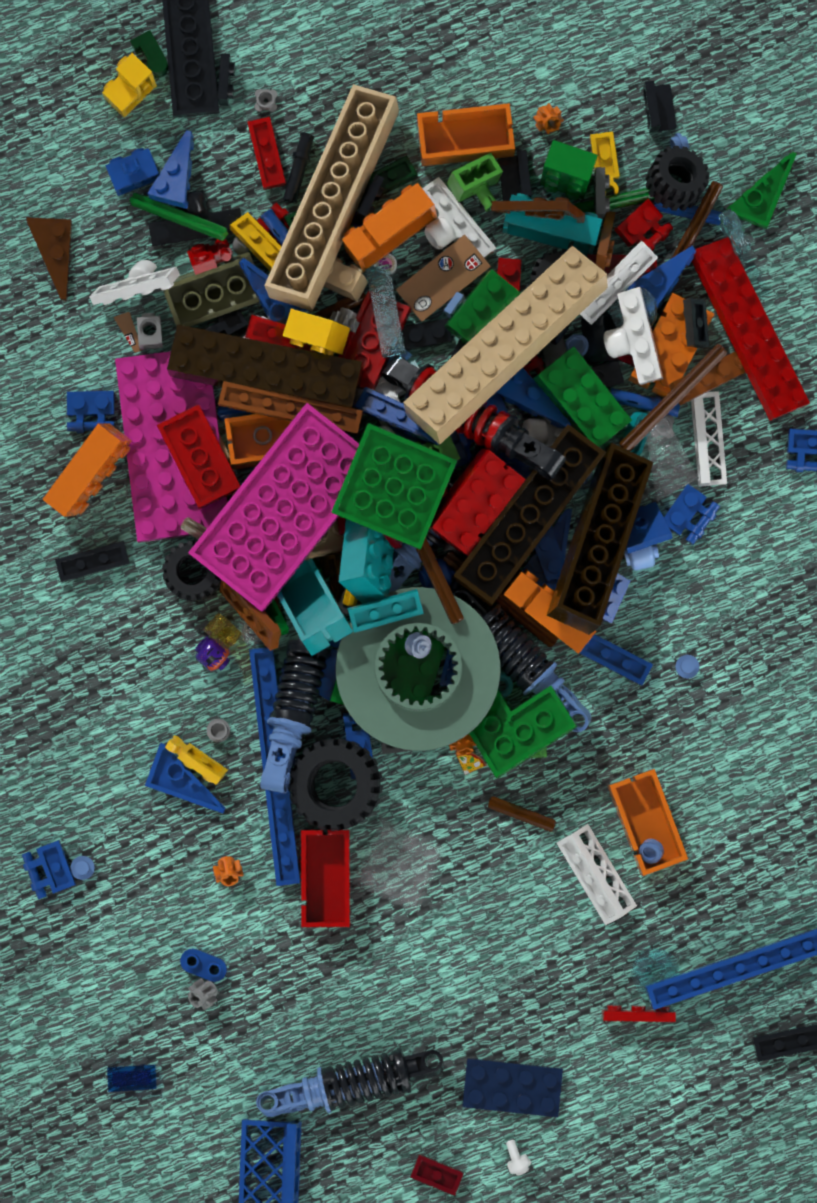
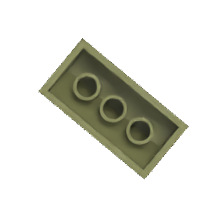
M249 251L231 257L229 261L218 263L217 268L195 275L194 271L181 275L173 282L174 285L171 288L163 290L176 327L177 325L190 327L259 302L239 264L240 260L245 258L254 265Z

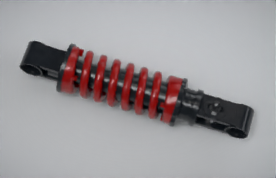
M395 355L381 375L392 385L406 391V400L436 370L430 364H426L419 369L400 355ZM487 401L455 430L457 433H464L467 439L474 440L477 445L485 446L486 450H490L496 456L503 452L509 459L516 458L548 480H553L566 462V458L560 452L531 437L529 431L525 428H519L518 417L506 411H500L497 414L496 405L491 404L487 407Z

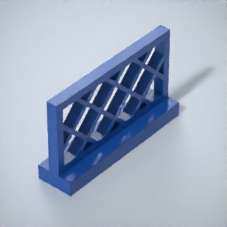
M242 1120L239 1203H245L250 1197L256 1203H262L254 1194L262 1185L272 1194L265 1203H269L274 1198L279 1203H299L302 1121ZM248 1125L257 1126L263 1133L255 1142L248 1136ZM263 1126H270V1127H269L267 1130H265V1128H264ZM274 1127H284V1138L277 1143L269 1132ZM264 1136L274 1145L266 1155L256 1145ZM252 1148L262 1157L254 1166L247 1160V1152ZM275 1149L283 1156V1162L277 1168L268 1159V1156ZM263 1161L273 1170L265 1179L255 1169ZM251 1172L261 1182L253 1191L246 1184V1177ZM275 1173L282 1180V1187L277 1192L267 1183Z

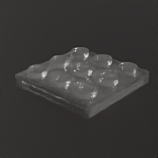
M381 819L352 884L418 914L447 848Z

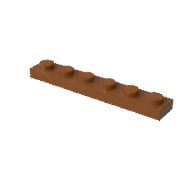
M223 381L218 405L288 421H293L304 405L308 403L342 431L353 435H358L363 414L362 410Z

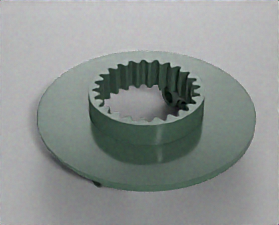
M411 587L391 591L389 596L417 589L424 614L356 633L353 631L342 638L336 658V679L344 706L354 721L370 736L395 748L427 751L457 742L481 723L490 710L497 694L500 681V658L491 630L483 618L470 605L454 596L464 619L457 624H451L435 589ZM414 630L420 633L427 631L429 637L432 636L437 641H440L449 650V655H455L452 658V663L456 664L453 667V673L456 675H453L451 678L453 684H448L447 686L448 693L442 691L441 699L433 697V703L431 704L424 700L422 706H420L418 701L410 705L409 699L401 702L400 695H392L393 689H386L387 681L382 680L384 672L380 671L383 669V662L380 660L385 659L383 651H389V643L395 644L396 636L402 639L404 632L410 635Z

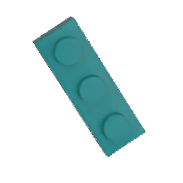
M417 589L347 608L354 633L424 614Z

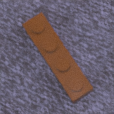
M736 351L723 357L679 402V405L681 406L745 374L746 372ZM684 377L672 382L669 385L670 389L672 390Z
M221 580L219 591L270 651L278 648L281 636L280 627L271 620L266 611L261 612Z

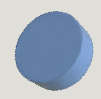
M647 839L639 847V854H641L644 862L655 864L663 857L664 848L659 841Z

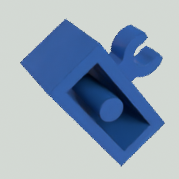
M144 148L136 149L131 152L130 156L113 158L109 161V164L105 165L118 196L155 182L159 175L149 148L145 150Z

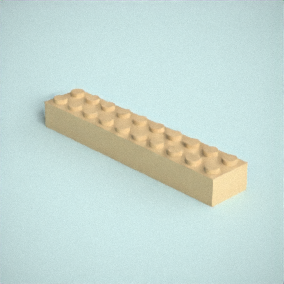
M353 84L264 285L269 298L313 311L343 243L342 238H344L345 232L349 229L398 116L399 107L395 96Z
M575 247L569 248L403 402L406 416L438 444H441L608 288L607 273Z

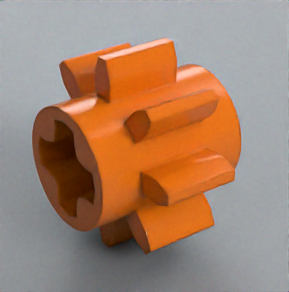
M550 103L539 107L536 115L533 116L537 122L535 126L540 132L545 130L547 134L559 130L561 122L564 121L561 117V110L558 106L553 108Z
M470 734L449 745L450 751L456 750L457 755L470 754L474 751L473 746H476Z
M231 856L220 858L218 866H213L216 882H221L224 886L235 885L239 880L238 877L243 876L240 860L235 861Z

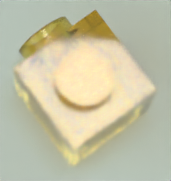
M217 613L203 629L209 637L226 651L243 634L220 613Z

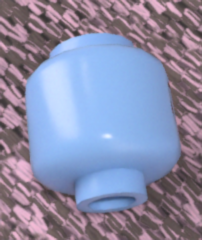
M657 544L629 554L626 549L624 552L627 566H631L633 570L651 568L655 565V558H659Z

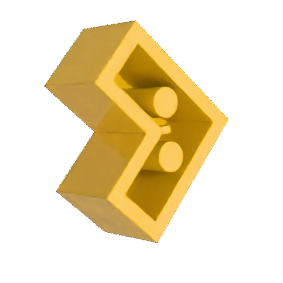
M133 53L128 57L124 56L118 62L116 68L118 77L115 80H110L104 86V91L102 92L104 99L124 118L157 86L152 71Z
M290 309L283 336L291 339L290 344L303 347L305 343L311 345V350L321 354L333 356L334 353L342 355L350 328L333 320Z

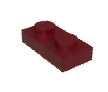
M419 1154L410 1178L455 1196L464 1172Z

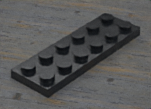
M162 0L173 117L220 114L209 0Z

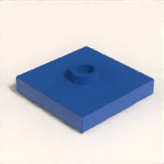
M656 502L639 507L626 546L628 554L672 539V533Z

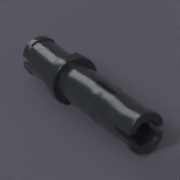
M300 133L296 152H293L292 155L294 160L283 200H288L289 203L297 204L307 162L311 160L309 155L315 136H310L309 133Z

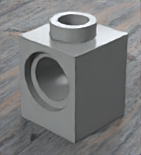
M145 313L141 315L142 317H137L139 349L163 348L160 316H156L155 313ZM147 326L156 328V332L150 336L144 334L143 330Z

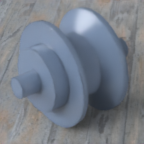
M420 632L410 634L405 642L406 652L419 659L426 657L432 647L430 638Z

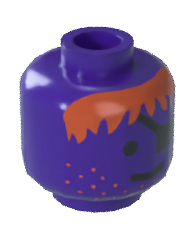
M206 636L195 648L197 652L196 660L208 671H215L216 669L221 671L230 662V659H228L230 649L218 637L209 638Z

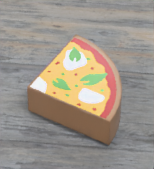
M475 753L467 755L456 754L464 775L487 766L484 760Z

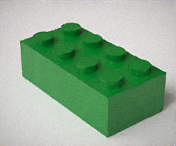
M574 346L532 378L568 419L571 427L598 447H601L632 421Z

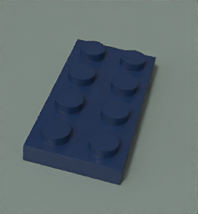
M467 1058L462 1107L558 1117L563 1068Z

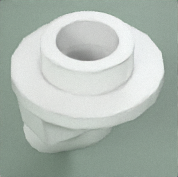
M515 1140L506 1142L511 1161L507 1163L510 1174L519 1176L526 1173L531 1165L530 1159L526 1154L520 1156Z

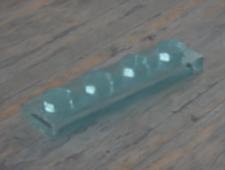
M386 264L368 268L366 272L382 357L386 358L404 354L406 351L390 266Z

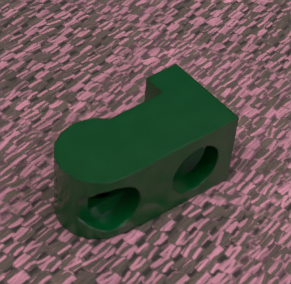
M151 30L130 40L136 55L142 52L145 56L147 66L152 71L153 76L156 78L164 77L168 72V63Z

